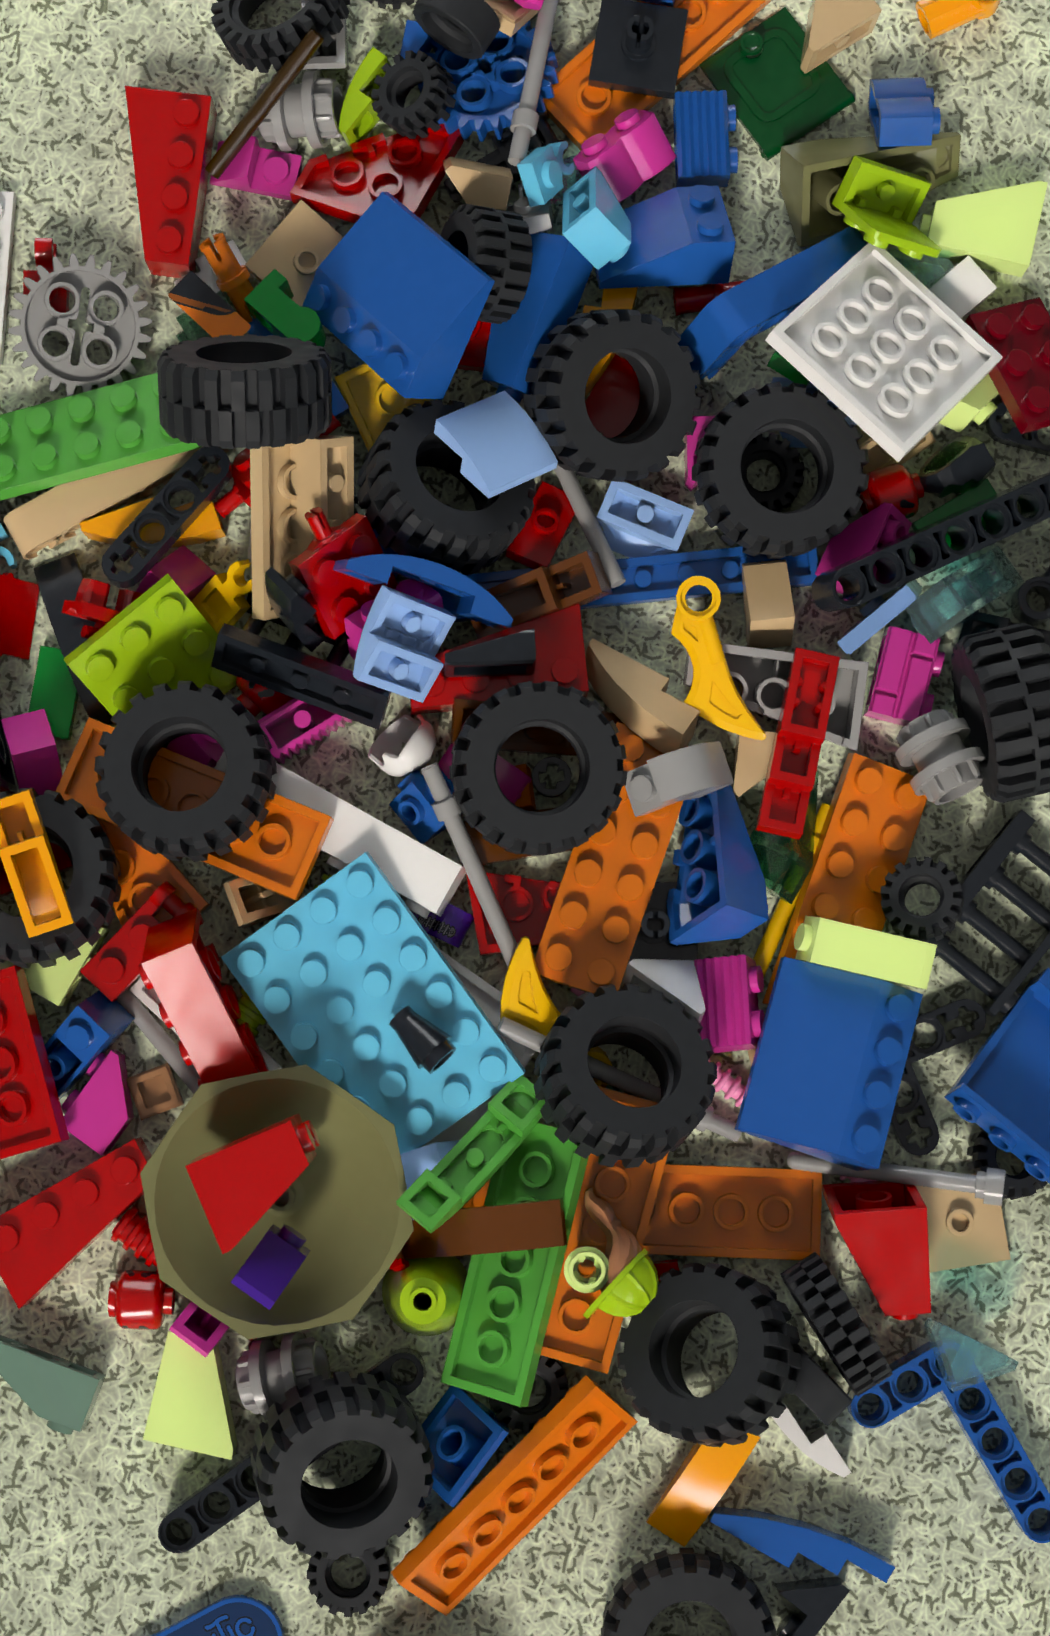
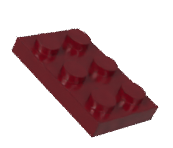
M1037 297L969 315L964 322L1003 356L989 373V376L1020 434L1049 427L1050 315L1041 298Z

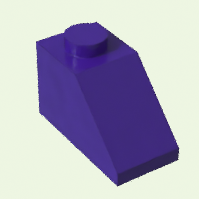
M272 1224L231 1283L270 1310L311 1251L304 1246L307 1241L306 1238L286 1224L281 1229Z

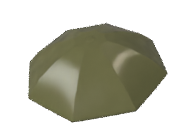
M306 1064L201 1084L140 1173L159 1278L246 1339L300 1331L353 1320L414 1231L412 1217L396 1205V1201L407 1190L394 1124ZM299 1113L302 1122L310 1120L320 1142V1146H317L315 1150L317 1156L231 1251L222 1254L185 1166L200 1155ZM272 1224L280 1229L286 1224L306 1238L307 1241L304 1246L311 1251L274 1305L268 1310L232 1284L231 1281Z

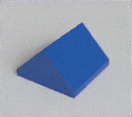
M454 1386L448 1388L422 1424L434 1458L435 1469L431 1473L434 1480L432 1489L448 1505L455 1507L509 1433L507 1424L503 1421L500 1422L492 1410L464 1389Z

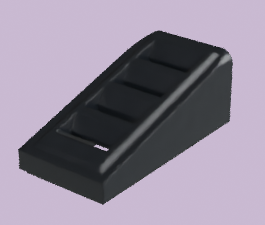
M535 629L524 630L446 653L444 662L445 676L482 677L534 674L536 664Z

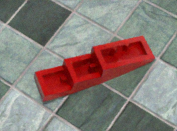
M798 647L794 651L756 825V830L798 840L803 835L810 792L814 787L821 745L826 735L840 660L838 656Z

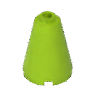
M455 1256L404 1259L409 1261V1267L405 1270L393 1271L388 1269L382 1283V1299L389 1317L397 1326L408 1333L418 1336H435L454 1327L467 1276V1271L459 1259ZM421 1292L427 1293L431 1297L432 1303H420L415 1296Z

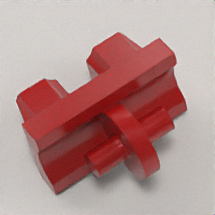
M82 578L75 601L64 600L61 613L95 622L94 627L88 625L82 627L81 637L88 639L141 596L142 593L119 589L115 610L106 608L111 585L94 579Z

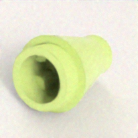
M590 1246L577 1248L569 1254L565 1261V1279L578 1292H596L608 1281L609 1261L604 1253L597 1248ZM585 1259L594 1262L595 1270L590 1275H582L577 1269L578 1264L584 1262Z

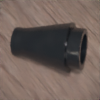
M410 1006L403 1008L389 1023L399 1036L418 1069L424 1067L430 1074L439 1069L456 1050V1047L450 1042L452 1038L450 1035L414 1012Z

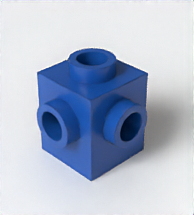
M419 770L413 771L397 785L401 792L389 805L421 844H425L447 828L444 821L439 822L431 805L435 801L423 774ZM441 770L451 794H453V783Z

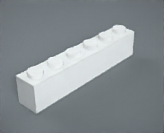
M223 752L214 769L225 773L227 758L225 752ZM276 763L277 773L272 775V781L276 785L275 794L329 815L334 819L321 848V851L330 855L326 862L327 864L340 871L368 851L395 890L407 898L405 903L412 912L427 919L430 912L439 917L442 916L466 874L463 866Z

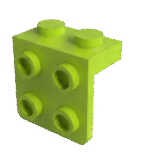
M854 155L832 202L845 215L843 221L849 226L865 233L863 239L866 242L881 249H887L889 244L898 246L899 251L915 259L921 260L923 255L938 258L942 250L912 224L931 183L922 176Z

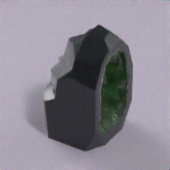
M960 436L944 444L928 458L920 469L919 478L924 492L943 498L951 493L957 495L958 493H964L969 488L978 487L994 471L996 463L983 442L975 437Z

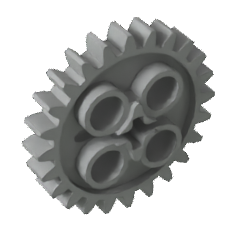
M71 254L68 267H63L60 260L54 257L52 259L53 272L49 273L44 267L38 265L36 267L40 278L38 282L27 277L23 279L25 286L30 291L29 294L15 293L13 296L23 307L22 310H9L8 315L20 320V325L8 329V334L21 336L22 342L16 344L12 350L13 352H27L28 357L23 361L21 367L27 368L35 364L38 370L33 380L37 382L47 375L51 378L49 384V391L51 392L60 383L65 384L66 396L68 397L72 396L76 386H81L83 393L90 391L92 385H97L98 388L107 386V380L109 379L115 384L123 382L120 375L122 370L133 375L137 373L130 360L132 358L142 360L146 358V355L137 346L138 343L151 342V337L140 333V327L151 324L152 319L139 317L138 311L146 307L148 303L147 301L134 302L132 296L140 288L139 285L125 288L122 283L126 278L127 272L124 270L116 277L110 275L112 262L109 260L101 269L95 268L94 255L88 257L85 266H79L76 255ZM86 287L90 290L85 323L92 325V332H85L83 334L79 363L74 366L71 364L70 359L75 330L68 328V321H75L77 319L81 291ZM57 288L68 290L74 298L73 308L66 313L55 311L50 305V293ZM108 297L116 303L117 315L113 320L103 321L95 315L93 305L96 299ZM58 332L65 337L67 349L63 355L53 357L44 351L42 340L47 333ZM101 340L109 346L111 356L106 364L96 365L88 359L86 348L91 341Z

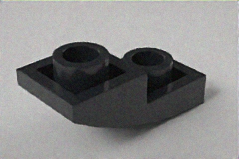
M270 567L265 572V585L267 596L274 612L304 646L313 652L324 639L313 628L318 622L313 616L317 610L305 598L311 591L293 573H290L285 578L273 567Z

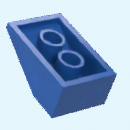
M719 185L675 187L623 209L631 222L630 247L626 254L618 261L613 263L609 261L599 270L594 267L599 289L729 283L736 240Z

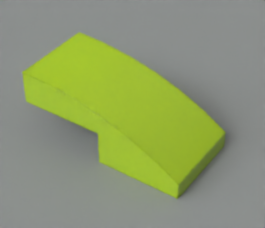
M372 47L356 71L343 102L338 129L349 146L364 140L380 120L377 116L378 113L373 110L372 103H374L375 99L371 97L372 89L380 88L374 81L377 75L380 77L385 76L386 72L382 67L386 63L389 65L390 63L387 57L374 47Z

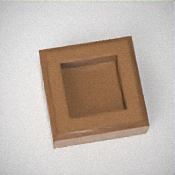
M168 1063L126 1078L141 1120L184 1105L171 1066Z

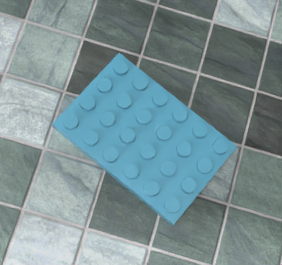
M368 851L221 957L299 1066L308 1065L393 1123L400 1154L422 1147L498 1093L509 1081H515L526 1072ZM406 1006H410L414 1012L452 1037L450 1042L456 1047L453 1055L431 1074L424 1067L418 1069L399 1036L389 1025L395 1015Z

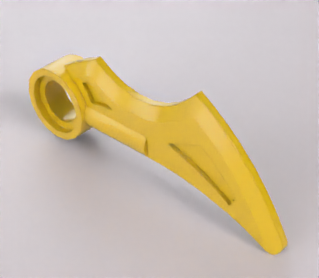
M692 576L686 579L678 588L676 594L677 608L671 634L686 648L693 665V681L684 703L699 710L700 717L724 730L762 741L766 739V733L747 708L734 684L714 620V614L719 610L722 601L721 591L710 578ZM695 585L707 587L712 594L711 605L704 611H693L686 603L687 592Z
M524 936L515 949L505 975L501 995L500 1021L503 1017H506L547 1036L561 1013L546 991L536 965L530 940L527 936ZM596 1046L588 1051L589 1056L612 1066L606 1052L600 1047ZM593 1078L597 1086L605 1088L608 1085L605 1082Z

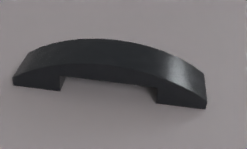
M75 553L33 568L44 605L64 658L87 640L81 637L82 627L84 625L94 627L96 624L95 622L61 613L64 600L75 601L82 578L84 579ZM67 665L88 717L107 725L114 724L110 720L112 715Z

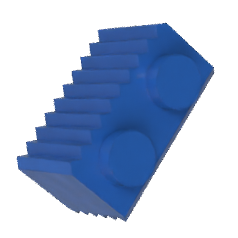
M726 90L675 92L673 100L674 153L676 155V187L695 185L728 187L730 174L737 173L738 171L737 147H729V132L736 130L735 105H727Z

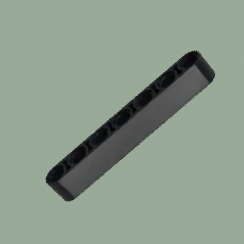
M1050 473L1026 480L821 573L812 583L811 594L813 601L817 607L827 612L859 606L1050 518ZM1017 501L1021 508V514L1017 509ZM982 517L984 518L986 523V531L982 526ZM946 532L951 539L950 547L946 542ZM910 548L915 553V564L910 559ZM874 564L879 570V581L876 580L873 574ZM837 581L840 582L843 588L842 598L839 597L836 591Z
M400 1348L393 1351L364 1373L374 1375L377 1384L380 1381L386 1380L397 1388L399 1395L407 1396L421 1384L425 1373V1362L416 1350ZM399 1359L412 1361L417 1368V1375L414 1379L410 1381L398 1380L392 1372V1365L395 1361ZM340 1443L334 1444L323 1450L311 1461L310 1464H312L314 1461L319 1459L321 1456L326 1454L328 1451H330ZM251 1453L173 1507L166 1514L158 1528V1538L161 1545L167 1551L172 1553L189 1551L260 1500L256 1486L251 1485L245 1478V1468L251 1465ZM215 1491L224 1493L230 1501V1509L225 1512L212 1510L208 1504V1494ZM175 1518L187 1520L192 1527V1536L187 1539L176 1537L171 1531V1520Z

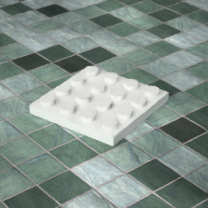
M870 243L864 246L781 321L765 340L897 462L902 460L1003 358L1000 353L889 252Z

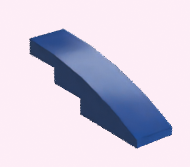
M717 1506L708 1515L711 1523L787 1568L790 1567L797 1553H800L837 1576L846 1560L887 1583L895 1569L894 1564L889 1558L848 1537L801 1520L757 1510Z

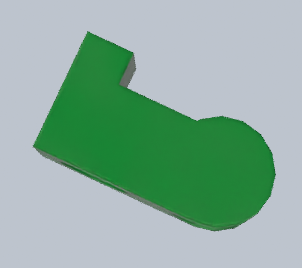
M276 269L268 274L244 298L251 316L271 334L281 338H298L303 342L310 341L316 343L317 346H325L326 335L319 316L311 308L299 306L292 300L294 295L288 280Z

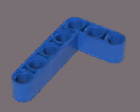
M850 226L734 286L709 302L683 331L681 340L677 343L679 346H689L694 356V360L689 363L691 369L699 370L701 380L706 376L710 380L748 339L783 321L868 244L863 239L860 231Z
M949 1337L934 1338L889 1364L893 1375L857 1397L852 1389L849 1390L847 1395L852 1399V1403L847 1407L848 1412L860 1425L866 1428L882 1426L940 1392L1016 1525L1029 1539L1037 1543L1050 1542V1494L970 1355L961 1344ZM944 1348H953L956 1353L955 1364L950 1369L939 1370L935 1363L938 1352ZM908 1370L915 1371L918 1377L916 1387L908 1393L899 1392L896 1386L899 1375ZM967 1388H976L979 1393L977 1405L969 1410L961 1409L959 1406L961 1392ZM868 1393L878 1395L879 1406L877 1410L871 1415L859 1414L857 1409L859 1399ZM990 1428H1000L1002 1433L1000 1444L993 1449H984L982 1446L983 1434ZM1014 1468H1023L1025 1473L1023 1483L1015 1489L1006 1488L1005 1477L1007 1473ZM1045 1508L1048 1513L1046 1523L1037 1529L1029 1528L1028 1518L1030 1513L1035 1509Z

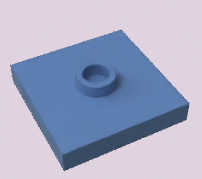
M915 579L900 586L886 599L882 596L872 599L859 610L864 617L846 631L837 644L846 654H852L919 597L923 587Z

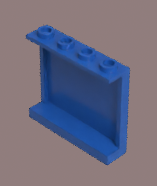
M1047 968L1033 977L1024 988L1017 1002L1005 1014L944 1098L954 1105V1111L962 1119L970 1123H976L989 1134L990 1141L996 1147L1005 1152L1013 1153L1024 1162V1168L1030 1175L1040 1181H1047L1050 1184V969Z

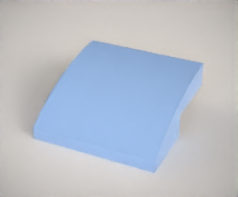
M505 390L436 419L434 434L462 458L460 473L487 498H491L557 468L558 461L548 442L540 433L533 420Z
M382 585L362 630L354 663L353 677L361 682L423 703L444 666L435 655L456 617L446 609Z

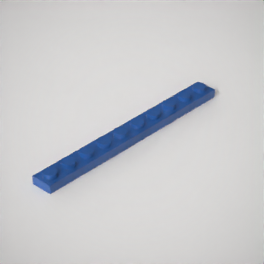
M743 546L616 559L626 581L618 587L611 588L612 594L580 606V610L676 600L679 586L692 576L710 578L717 584L721 595L743 593L742 564L785 559L787 561L791 588L812 586L817 577L815 575L818 568L817 548L799 556L793 557L789 555L781 559H767L766 554H758L754 557L743 553ZM534 569L478 573L468 575L467 577L487 590ZM695 585L687 592L686 599L712 596L707 587ZM432 587L441 595L443 609L448 610L456 617L454 623L471 621L455 614L460 600L459 596Z

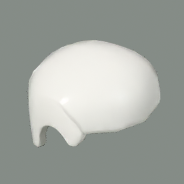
M406 714L389 725L371 745L368 757L388 775L395 777L408 776L413 771L420 770L431 759L437 741L433 726L420 714L416 716L419 721Z

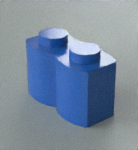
M924 78L870 79L869 120L874 128L877 147L931 146L932 135L939 134L941 115L940 108L934 107L933 88L926 87Z

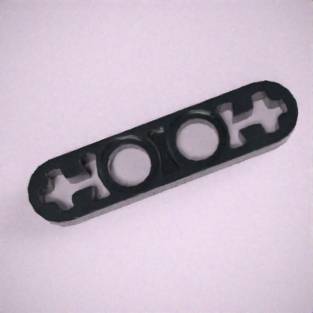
M211 446L202 447L197 450L106 550L102 557L101 565L105 576L111 584L118 588H129L139 583L225 488L232 478L233 470L229 457L223 449ZM218 460L221 472L217 475L209 472L201 480L203 488L206 489L202 493L189 478L193 476L194 480L198 483L205 474L202 466L203 463L207 461L210 464H214ZM186 490L191 492L195 498L193 505L189 509L177 511L170 506L171 497L177 491ZM159 523L165 528L163 538L154 544L144 542L141 539L142 529L147 524ZM134 541L137 547L147 555L142 558L137 551L129 561L133 568L132 571L127 573L121 570L115 574L117 569L114 562L118 558L125 562L133 555L134 551L129 544Z

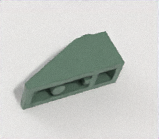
M0 1335V1375L37 1416L48 1420L47 1427L71 1435L73 1430L81 1432L89 1422L106 1375Z

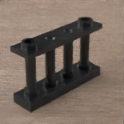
M249 593L247 601L251 607L246 611L251 614L243 629L226 623L223 624L218 633L211 667L379 730L385 717L391 692L361 682L353 677V671L343 668L349 656L347 642L349 637L346 631L334 640L324 635L318 622L313 626L324 639V642L334 645L325 661L301 652L304 644L292 631L284 645L259 636L268 621L284 627L287 626L280 618L270 620L252 618V593Z
M1022 809L1010 817L959 881L964 897V906H962L963 915L958 922L961 924L967 922L1018 963V965L1004 983L1000 984L949 942L951 938L946 932L943 934L944 938L938 941L935 938L928 939L929 943L937 945L934 958L939 956L991 998L983 1008L987 1016H996L999 1011L1004 1015L1014 1006L1021 995L1016 989L1050 948V910L1005 875L1006 869L1001 866V863L1010 852H1013L1015 855L1021 853L1050 876V854L1031 839L1033 834L1028 831L1036 820ZM983 886L987 889L992 887L1046 929L1030 950L976 908L978 903L973 898Z

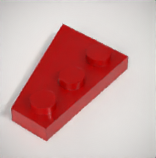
M486 872L517 945L522 937L527 936L532 948L539 947L561 882H549L522 878L517 875ZM467 876L480 957L501 953L500 948Z

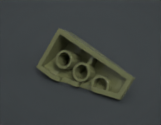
M958 132L933 134L931 146L877 147L874 136L817 139L781 146L780 190L797 245L801 248L815 245L850 227L843 221L845 215L832 202L854 155L922 176L931 183L929 192L958 176L961 135Z

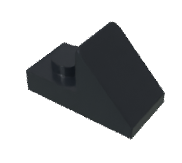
M838 1576L775 1583L778 1592L800 1609L797 1616L790 1612L783 1619L776 1631L777 1636H816L850 1590L846 1583Z

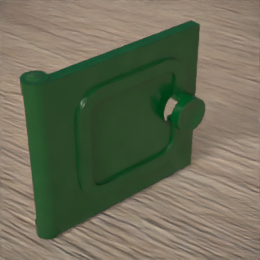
M786 7L752 30L744 33L742 37L699 65L717 91H727V105H735L736 118L757 144L761 157L766 161L780 153L781 146L793 144L855 102L852 92L846 88L827 61L806 74L801 70L800 64L805 32ZM762 51V53L756 58H747V55L754 56Z

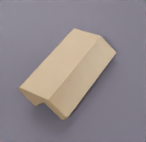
M320 435L315 439H306L305 442L299 444L290 443L282 447L272 448L268 446L260 447V449H250L252 618L259 620L279 618L274 612L267 596L265 572L270 567H273L285 578L290 573H293L289 562L304 552L315 537L308 521L305 519V513L310 512L312 508L321 507L330 527L338 526L354 515V436Z

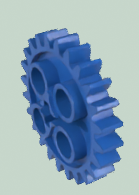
M530 20L512 37L499 31L482 58L474 60L456 55L432 40L431 44L435 53L425 54L432 57L452 75L454 81L451 83L456 86L457 93L450 95L456 100L454 108L447 107L445 110L450 114V117L447 121L443 118L437 121L438 124L444 123L448 134H452L459 128L462 139L467 140L471 133L476 131L479 141L484 142L489 131H494L496 138L501 140L503 129L507 127L510 129L513 111L519 108L535 28L532 29ZM551 40L536 111L543 113L546 111L543 98H554L555 94L552 85L559 82L556 72L558 62ZM424 82L418 84L420 93L422 92Z

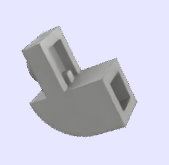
M716 741L684 747L647 760V764L627 772L625 788L634 815L637 817L647 815L678 801L700 798L734 784V780L721 742Z

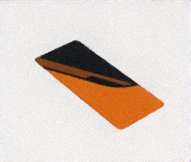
M192 271L168 293L169 298L212 338L219 337L220 335L244 336L251 328V325Z

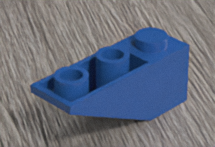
M100 990L79 1003L45 1044L59 1100L87 1072L100 1053H105L135 1019L119 1002H111Z

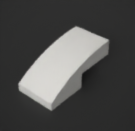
M968 255L929 290L963 319L991 296L997 287Z
M787 1406L779 1418L772 1417L791 1442L817 1464L842 1477L852 1473L822 1428L806 1437Z

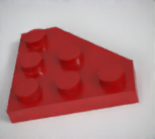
M439 124L441 128L436 132L428 128L429 136L425 138L417 135L416 139H409L407 136L403 137L398 133L385 138L384 134L380 133L350 144L351 150L331 158H327L326 154L309 159L290 191L292 202L297 205L302 200L314 211L355 224L382 192H389L416 216L421 218L446 174L443 161L448 157H455L464 140L459 129L452 134H448L444 124Z

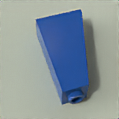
M543 232L529 234L532 239L533 256L530 280L524 299L521 301L517 312L512 314L510 320L502 322V324L491 323L482 380L496 387V394L505 390L518 404L524 399V394H531L532 382H526L525 378L528 368H536L539 361L533 357L534 352L539 344L551 343L548 339V333L557 325H567V319L574 316L593 269V265L562 235Z

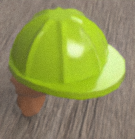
M589 1188L584 1196L585 1208L593 1221L606 1235L605 1256L609 1261L608 1281L600 1289L601 1294L586 1310L583 1316L586 1319L590 1318L598 1308L613 1316L628 1317L637 1315L656 1297L659 1282L657 1270L653 1261L648 1256L649 1252L645 1248L642 1250L635 1236L621 1225V1220L617 1219L612 1206L604 1199L595 1196L593 1189Z

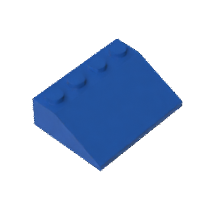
M382 192L318 266L302 306L314 310L319 316L322 325L404 398L443 400L495 281L389 192Z
M781 957L735 1130L855 1171L879 1169L923 994L884 980L788 957Z

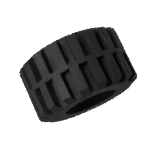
M462 204L450 214L440 236L495 281L478 321L502 324V322L510 320L512 314L517 312L527 291L533 256L529 227L527 222L523 221V217L518 213L472 204Z

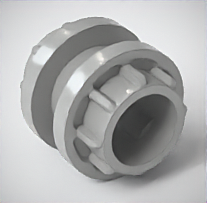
M320 70L305 71L302 84H295L293 81L260 124L259 130L263 139L266 142L277 143L281 151H295L298 148V138L307 137L311 147L314 149L327 148L331 138H340L342 135L338 128L344 97L339 82L335 79L325 78ZM269 83L261 84L257 91L256 100Z
M945 709L934 710L906 724L897 735L896 740L900 747L897 749L895 756L900 766L910 767L915 765L918 774L910 782L915 795H925L928 801L933 802L935 805L956 800L974 790L983 781L979 762L986 760L980 747L966 748L962 742L971 731L964 718H955L952 713Z
M301 1332L286 1334L282 1339L280 1349H276L273 1342L268 1338L255 1340L252 1342L249 1350L243 1351L242 1356L238 1358L236 1363V1384L242 1404L247 1410H251L254 1414H261L266 1420V1412L274 1402L282 1404L286 1400L284 1393L295 1385L300 1390L310 1384L309 1378L322 1375L323 1380L331 1378L329 1361L323 1345L313 1337L305 1338Z

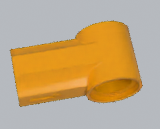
M920 0L916 2L915 8L925 34L931 40L974 19L989 18L996 12L1001 0Z

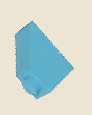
M595 166L563 193L562 234L599 270L609 261L611 263L616 262L626 254L631 244V222L602 172Z

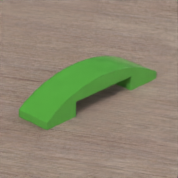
M523 1075L513 1082L509 1081L488 1103L487 1112L431 1171L427 1168L396 1201V1205L429 1233L434 1232L449 1220L491 1179L542 1118L540 1110L545 1104V1100L536 1099L534 1084Z

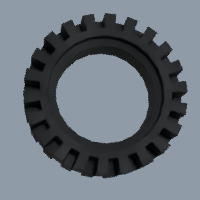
M217 0L218 2L212 3L211 11L214 16L211 17L217 34L238 65L243 64L245 69L250 71L257 67L260 73H268L272 64L276 72H278L311 28L323 36L325 40L322 44L328 47L333 42L329 31L340 33L344 27L340 19L348 18L349 10L346 5H350V0H309L289 20L274 27L258 30L249 29L248 22L253 13L266 0ZM318 50L314 53L311 59L319 54Z
M816 1252L780 1273L799 1309L857 1397L893 1375L887 1360L880 1351L876 1341L870 1335L871 1333L859 1317L860 1315L857 1310L852 1306L846 1293L841 1289L838 1281Z

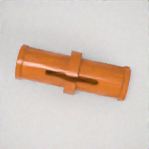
M223 233L213 235L214 245L210 238H207L200 244L199 249L204 253L218 277L216 284L219 290L227 293L236 311L248 323L252 322V317L244 301V298L253 290L248 280L250 273L245 265H240L226 241L225 235Z

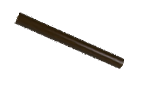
M311 28L207 164L205 169L217 179L221 177L325 39L316 30Z

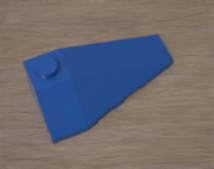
M729 785L700 798L684 800L679 814V823L685 826L681 849L674 850L673 864L679 866L676 889H669L667 899V914L670 920L669 941L674 945L741 938L769 920L765 879L732 786Z

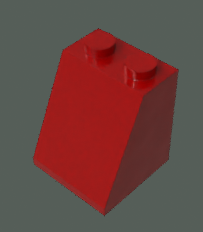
M299 1113L200 1155L185 1166L222 1254L231 1251L317 1156L315 1150L317 1146H320L316 1131L310 1120L302 1122Z
M885 1181L823 1184L822 1193L833 1220L884 1315L892 1316L898 1320H911L917 1318L919 1314L931 1313L927 1207L916 1186Z

